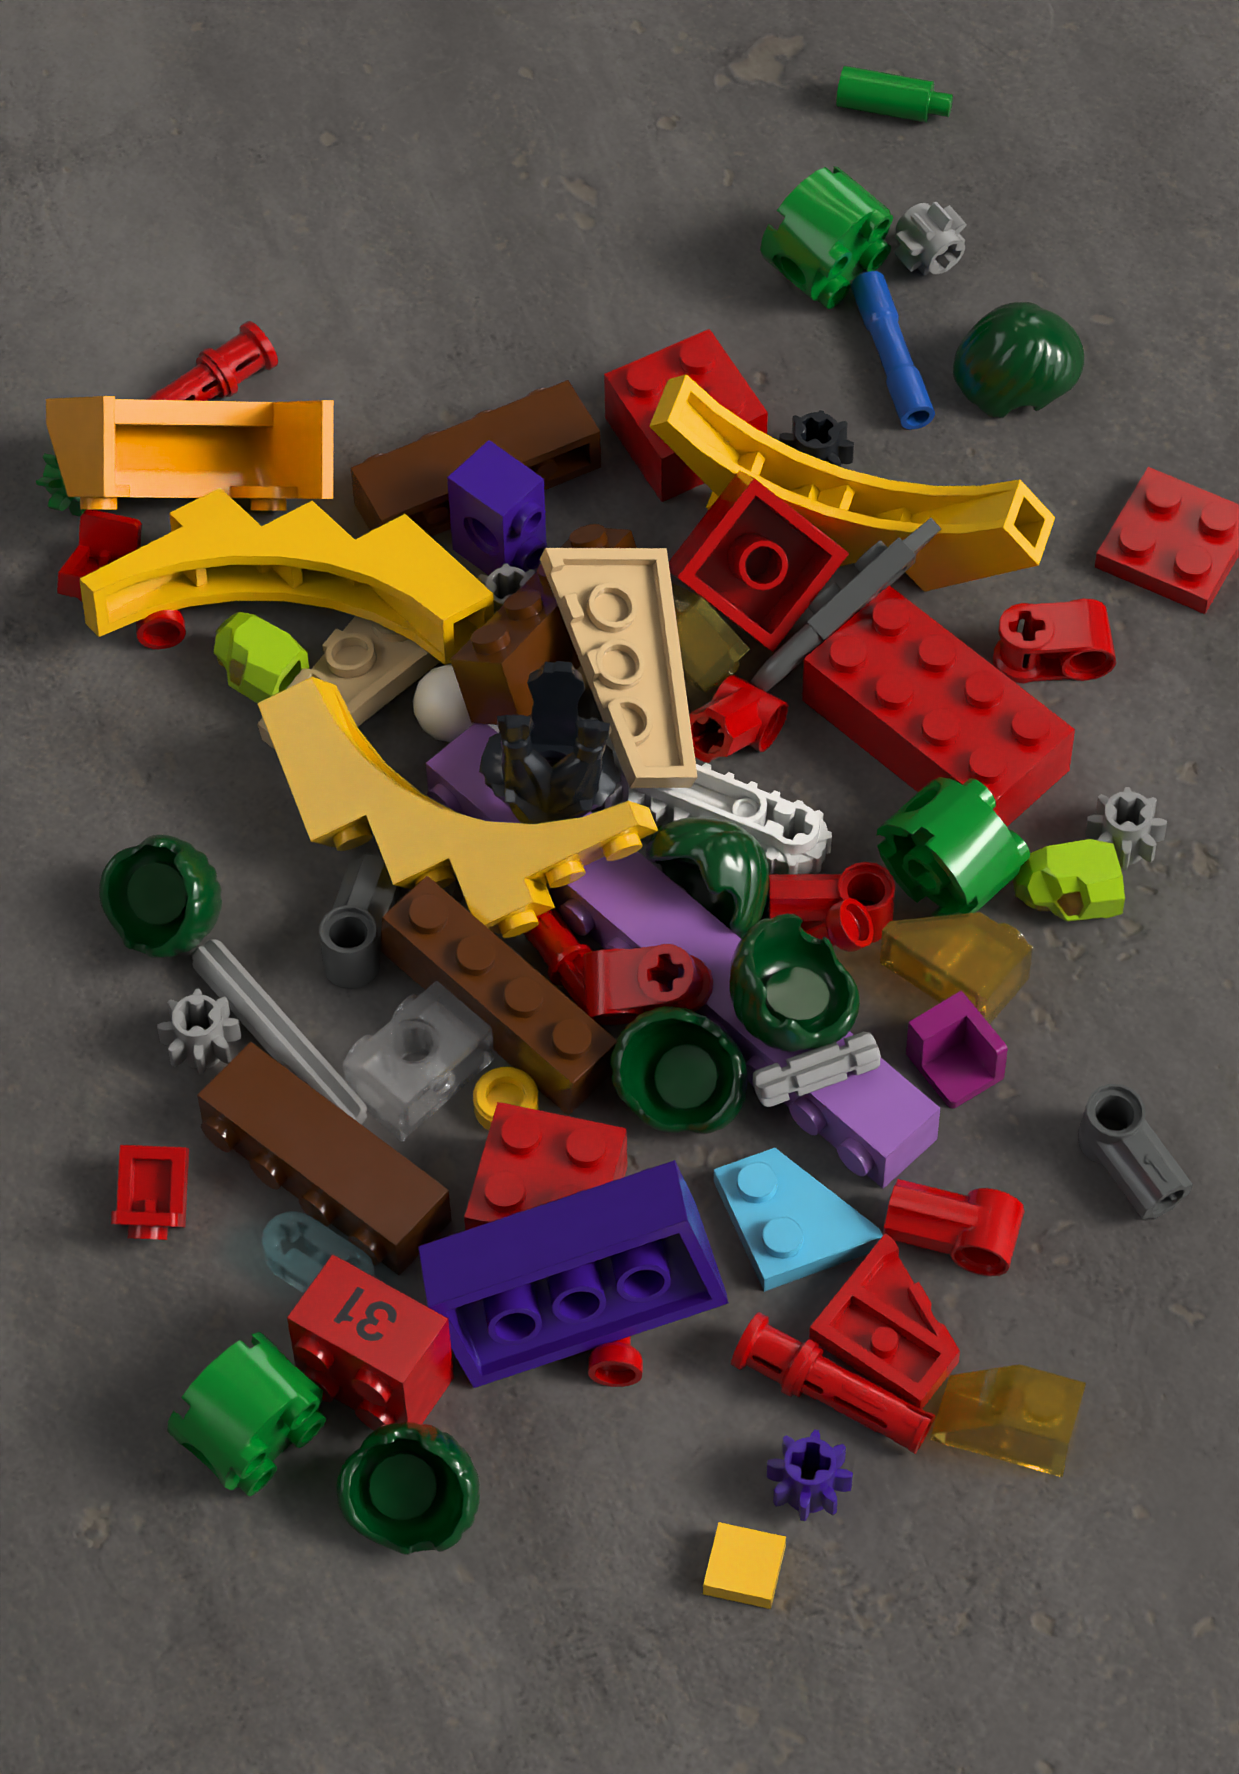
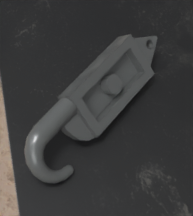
M930 518L903 541L899 537L889 547L881 540L874 544L854 564L860 573L843 589L836 582L826 588L808 606L814 616L762 665L750 683L768 692L797 667L807 655L887 586H891L915 563L916 554L941 530L940 526Z

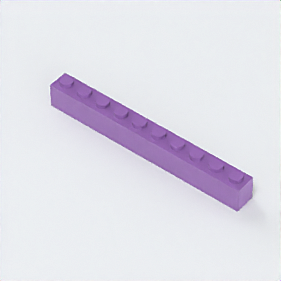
M474 723L426 762L428 797L462 815L491 822L520 823L511 809L496 797L493 790L485 784V777L479 772L481 757L489 737L497 734L488 724ZM638 851L615 861H607L604 856L583 867L586 874L570 884L557 888H550L549 884H546L553 904L559 909L565 923L580 936L588 934L604 949H634L661 944H674L687 951L689 955L702 960L711 970L714 981L713 990L707 1003L694 1012L706 1016L715 1022L735 1040L743 1054L748 1081L752 1086L753 1073L757 1069L774 1063H778L781 1068L787 1066L786 1059L813 1050L805 1049L796 1052H786L774 1049L753 1037L736 1017L729 992L731 960L741 938ZM678 968L679 973L677 978L683 977L684 970ZM673 980L668 981L667 987L673 990ZM849 1031L845 1037L836 1043L839 1047L845 1045L844 1038L854 1034ZM881 1057L880 1065L877 1069L860 1075H855L852 1070L846 1073L848 1079L802 1096H797L795 1091L789 1093L790 1100L783 1103L789 1107L796 1123L811 1135L819 1133L837 1149L840 1159L849 1170L861 1177L869 1176L883 1189L930 1147L938 1137L940 1107Z

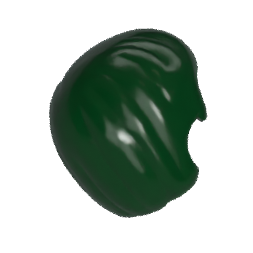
M1031 302L1008 303L995 308L982 317L964 337L955 353L953 377L965 397L993 418H1004L1010 411L1021 406H1033L1035 411H1039L1055 399L1066 394L1078 382L1084 367V349L1073 327L1059 315Z
M703 817L683 818L672 821L660 827L651 836L646 848V858L648 861L660 864L662 872L667 877L684 888L694 900L739 938L742 939L747 930L761 920L768 893L769 870L765 852L755 837L733 823Z
M152 835L139 845L125 848L116 853L105 866L99 883L101 907L113 928L122 938L123 944L128 949L142 952L151 958L173 957L195 948L214 928L222 908L221 886L217 880V871L209 864L207 856L197 851L190 843L170 835Z
M787 913L777 915L774 918L763 919L750 927L744 934L731 960L729 992L736 1017L753 1037L761 1040L771 1048L786 1052H796L798 1050L820 1048L845 1037L853 1027L858 1016L860 997L854 979L836 957L829 939L826 937L818 939L809 935L801 928L802 918L795 914Z
M656 1007L653 1010L640 1014L634 1021L630 1022L621 1031L616 1040V1046L610 1059V1066L613 1072V1086L621 1100L646 1125L666 1133L690 1131L697 1134H709L725 1128L740 1112L746 1098L748 1083L747 1068L743 1054L735 1040L706 1016L682 1007Z
M402 1422L378 1427L364 1439L360 1448L355 1450L343 1463L337 1478L336 1494L343 1517L359 1534L398 1553L410 1555V1553L428 1550L442 1552L459 1542L462 1534L474 1523L480 1503L479 1476L471 1457L453 1436L447 1432H442L432 1425Z

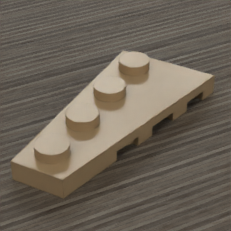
M545 548L540 557L541 564L602 719L605 723H610L612 731L609 737L629 787L691 788L698 776L667 548Z
M355 616L343 631L339 629L334 630L322 645L324 654L312 669H302L287 688L310 677L336 685L358 727L440 661L414 641L376 622ZM262 717L257 723L261 738L275 749Z

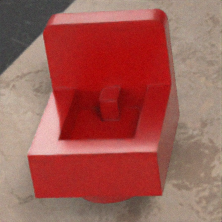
M86 509L80 516L79 545L58 572L57 594L75 597L82 602L80 578L141 548V521L131 517Z
M120 1145L117 1210L111 1211V1224L128 1225L127 1238L167 1240L168 1227L186 1226L189 1148Z

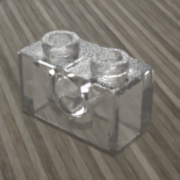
M435 981L421 995L413 994L407 997L394 1012L392 1020L374 1036L366 1035L352 1046L343 1062L345 1082L366 1104V1112L402 1142L494 1060L492 1027L438 981ZM411 1053L427 1055L424 1059L413 1062L402 1059Z

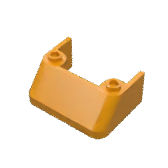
M115 396L46 399V426L68 497H80V509L117 510V497L200 498L218 488H221L231 498H250V510L287 511V499H333L334 400L239 402L115 399Z

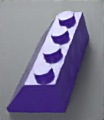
M675 1160L418 1246L427 1306L448 1318L451 1349L473 1388L596 1348L604 1343L614 1342L729 1304L696 1202Z

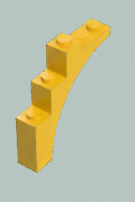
M687 374L668 379L649 425L712 490L706 506L708 510L740 470L758 480L850 553L840 566L856 563L865 552L880 540L887 547L899 537L903 541L928 519L932 518L940 526L941 530L916 554L915 563L905 572L924 592L1039 566L1055 520L1053 514L1020 479L981 486H933L893 481L844 469L799 452L757 430L720 405Z
M221 488L170 512V533L80 578L85 624L98 637L144 619L160 610H178L191 606L231 601H285L331 608L376 622L414 641L441 663L447 665L451 663L450 659L467 643L472 633L482 627L494 615L493 593L406 514L371 530L357 539L350 536L313 501L261 526Z
M310 677L257 703L311 842L334 847L337 851H346L371 840L373 837L372 830L393 885L413 889L428 876L443 889L455 881L453 875L455 872L470 913L493 933H501L503 938L514 937L535 928L539 924L536 916L555 908L546 886L547 883L550 888L570 884L586 874L583 866L604 856L607 861H615L627 857L643 847L640 839L658 831L649 807L631 801L617 804L584 817L539 824L491 822L462 815L422 794L385 763L356 726L336 685Z

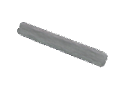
M210 939L203 946L197 947L192 954V959L194 960L192 963L193 968L219 998L224 996L228 998L229 1009L272 1058L362 1125L367 1119L366 1104L223 943Z

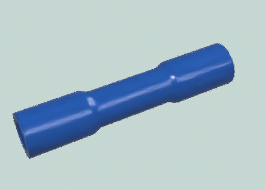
M878 271L862 273L852 281L851 290L865 328L871 333L887 376L886 385L900 423L906 429L922 428L934 419L935 411L920 371L914 366L898 323L899 315L885 277Z

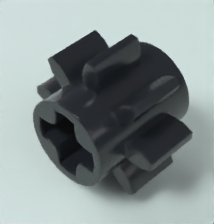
M823 410L808 413L802 417L793 416L792 433H782L779 436L780 442L799 452L841 467V464L853 463L854 442L847 440L848 423L846 421L837 423L833 417L825 414Z

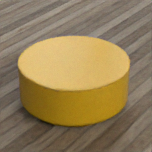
M499 1067L482 1075L473 1090L474 1113L478 1122L489 1131L497 1102L539 1110L538 1089L532 1077L514 1067Z

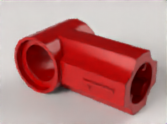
M736 675L728 676L717 689L711 702L689 713L695 758L708 764L719 757H728L747 745L759 752H765L776 740L788 714L787 702Z
M855 863L846 868L842 874H769V919L780 914H795L802 918L801 928L805 931L826 922L827 912L832 905L844 899L853 898L857 901L868 900L876 903L875 905L864 906L873 924L874 935L871 943L884 938L891 929L895 882L890 872L877 863Z
M897 1179L888 1204L883 1235L887 1234L894 1241L950 1254L952 1260L958 1266L969 1272L984 1276H1000L1007 1273L1010 1267L1025 1210L1023 1204L1017 1198L996 1189L978 1188L970 1191L966 1196Z

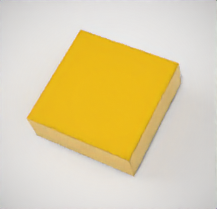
M718 1522L703 1583V1595L771 1609L786 1547V1536Z

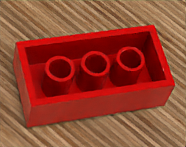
M890 585L804 658L802 701L916 792H919L930 781L938 777L952 779L962 785L970 778L976 779L992 793L996 801V807L993 810L1008 827L1070 771L1075 729Z

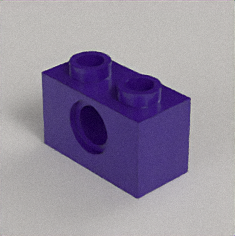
M488 440L447 477L453 550L488 576L507 563L510 567H516L525 572L531 569L535 570L541 563L540 557L544 549L547 548L544 478Z

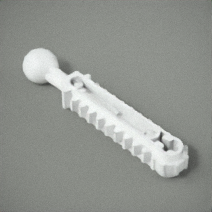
M452 664L431 669L418 683L412 701L414 715L423 731L436 740L452 742L474 723H471ZM488 724L497 733L500 732L497 725ZM610 737L606 740V744L613 750L614 763L619 769L622 781L617 783L614 794L606 799L605 808L626 801L649 807L657 827L675 820L691 817L723 820L743 828L757 839L765 852L769 874H809L811 872L817 874L821 871V864L825 860L826 854L831 851L832 832L827 831L826 823L823 821V813L820 810L814 811L800 800L793 803L780 798V792L774 790L770 794L757 788V783L753 781L745 784L735 780L733 773L728 772L723 775L711 770V765L707 763L702 766L696 764L698 778L691 788H630ZM552 760L547 761L551 767L558 763Z

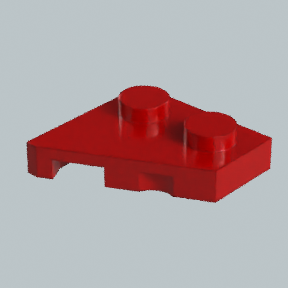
M887 1234L882 1236L813 1322L809 1331V1339L817 1342L819 1346L885 1390L921 1409L924 1408L959 1363L960 1350L946 1326L938 1322L931 1311L932 1303L919 1282L914 1283L900 1260L899 1248L896 1242Z

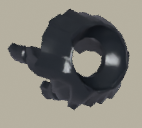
M545 662L539 669L529 674L527 684L534 701L532 713L529 716H497V726L500 732L489 737L479 768V772L485 777V784L493 790L494 795L502 800L511 809L518 821L523 824H539L583 817L592 809L601 807L608 796L614 794L617 783L622 781L619 769L614 763L613 750L606 744V740L612 731L610 723L600 722L599 720H583L578 716L577 705L585 690L582 674L574 669L571 662ZM552 760L558 763L551 767L547 761Z

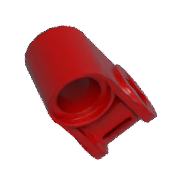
M1083 598L1057 603H1020L1006 609L1000 617L998 633L1001 639L994 647L993 665L1015 683L1024 684L1032 681L1063 679L1093 680L1107 675L1116 665L1107 608L1098 600ZM1023 619L1022 632H1017L1019 621ZM1030 654L1028 665L1022 667L1024 655Z
M661 944L634 949H603L592 951L582 956L585 1012L599 1025L629 1024L640 1014L662 1006L682 1007L696 1011L707 1003L712 994L714 981L708 966L702 960L689 955L687 951L674 944ZM678 968L684 970L683 977L677 978L679 973ZM670 980H673V990L667 987Z

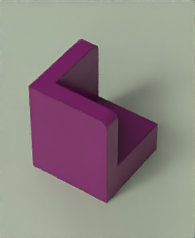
M962 990L908 1022L906 1055L949 1108L959 1107L1004 1079L1008 1052L1007 1045Z

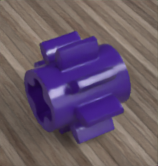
M816 1429L813 1430L810 1437L801 1438L797 1441H794L787 1435L784 1436L782 1441L784 1460L774 1458L769 1459L767 1462V1478L780 1482L774 1489V1505L777 1507L788 1502L791 1507L799 1511L800 1521H806L809 1513H815L823 1509L831 1515L836 1514L838 1499L835 1491L847 1492L852 1489L853 1473L847 1469H840L845 1462L846 1447L844 1444H840L832 1448L827 1442L820 1439L819 1430ZM805 1471L816 1472L815 1479H803Z

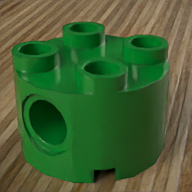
M833 166V173L827 167L815 171L785 198L777 209V212L785 219L780 224L778 230L768 224L760 246L762 257L813 301L820 302L827 309L836 307L846 297L851 287L850 281L863 270L867 272L877 270L887 259L892 248L885 241L893 221V215H891L890 210L836 166Z
M943 777L930 781L877 829L876 836L881 835L885 837L877 845V848L886 868L903 891L916 903L927 896L939 906L931 915L943 922L954 925L964 923L1019 874L1021 865L1030 858V850L1025 841L1017 833L1009 830L993 810L996 807V801L992 793L981 782L973 778L968 779L963 785L955 780Z
M261 1332L251 1334L253 1336L251 1343L254 1345L251 1349L242 1340H239L228 1347L203 1370L181 1397L190 1406V1409L184 1418L173 1410L168 1420L167 1432L179 1444L195 1455L216 1475L225 1488L229 1490L240 1488L248 1496L259 1492L272 1479L277 1471V1466L273 1461L292 1443L297 1448L305 1446L318 1434L326 1422V1418L317 1410L322 1402L323 1390L293 1365L280 1349Z

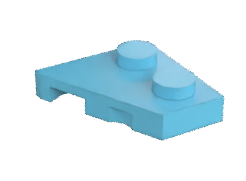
M776 1148L714 1169V1184L764 1292L869 1254L883 1236L876 1225Z

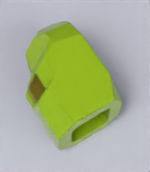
M237 612L216 629L214 654L217 656L218 663L227 671L228 686L256 703L285 690L302 669H310L308 653L289 633L254 614Z
M1086 839L1043 847L1030 853V858L1021 865L1019 874L1012 879L1015 896L1021 899L1027 906L1038 911H1051L1054 915L1067 922L1094 918L1107 919L1123 914L1125 902L1123 875L1113 843Z

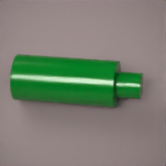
M843 66L836 98L837 107L925 123L928 120L929 114L949 117L953 102V94L934 91V81L850 66Z

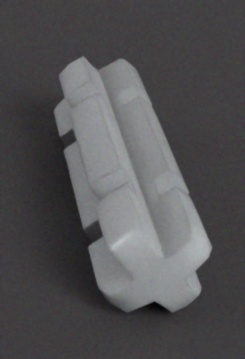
M863 1031L844 1038L845 1045L839 1047L834 1042L786 1059L787 1066L781 1068L778 1063H774L757 1069L753 1073V1086L758 1099L763 1106L772 1107L790 1100L788 1094L794 1091L797 1096H802L848 1079L846 1073L852 1070L855 1075H860L877 1069L880 1065L881 1055L874 1037L870 1032Z

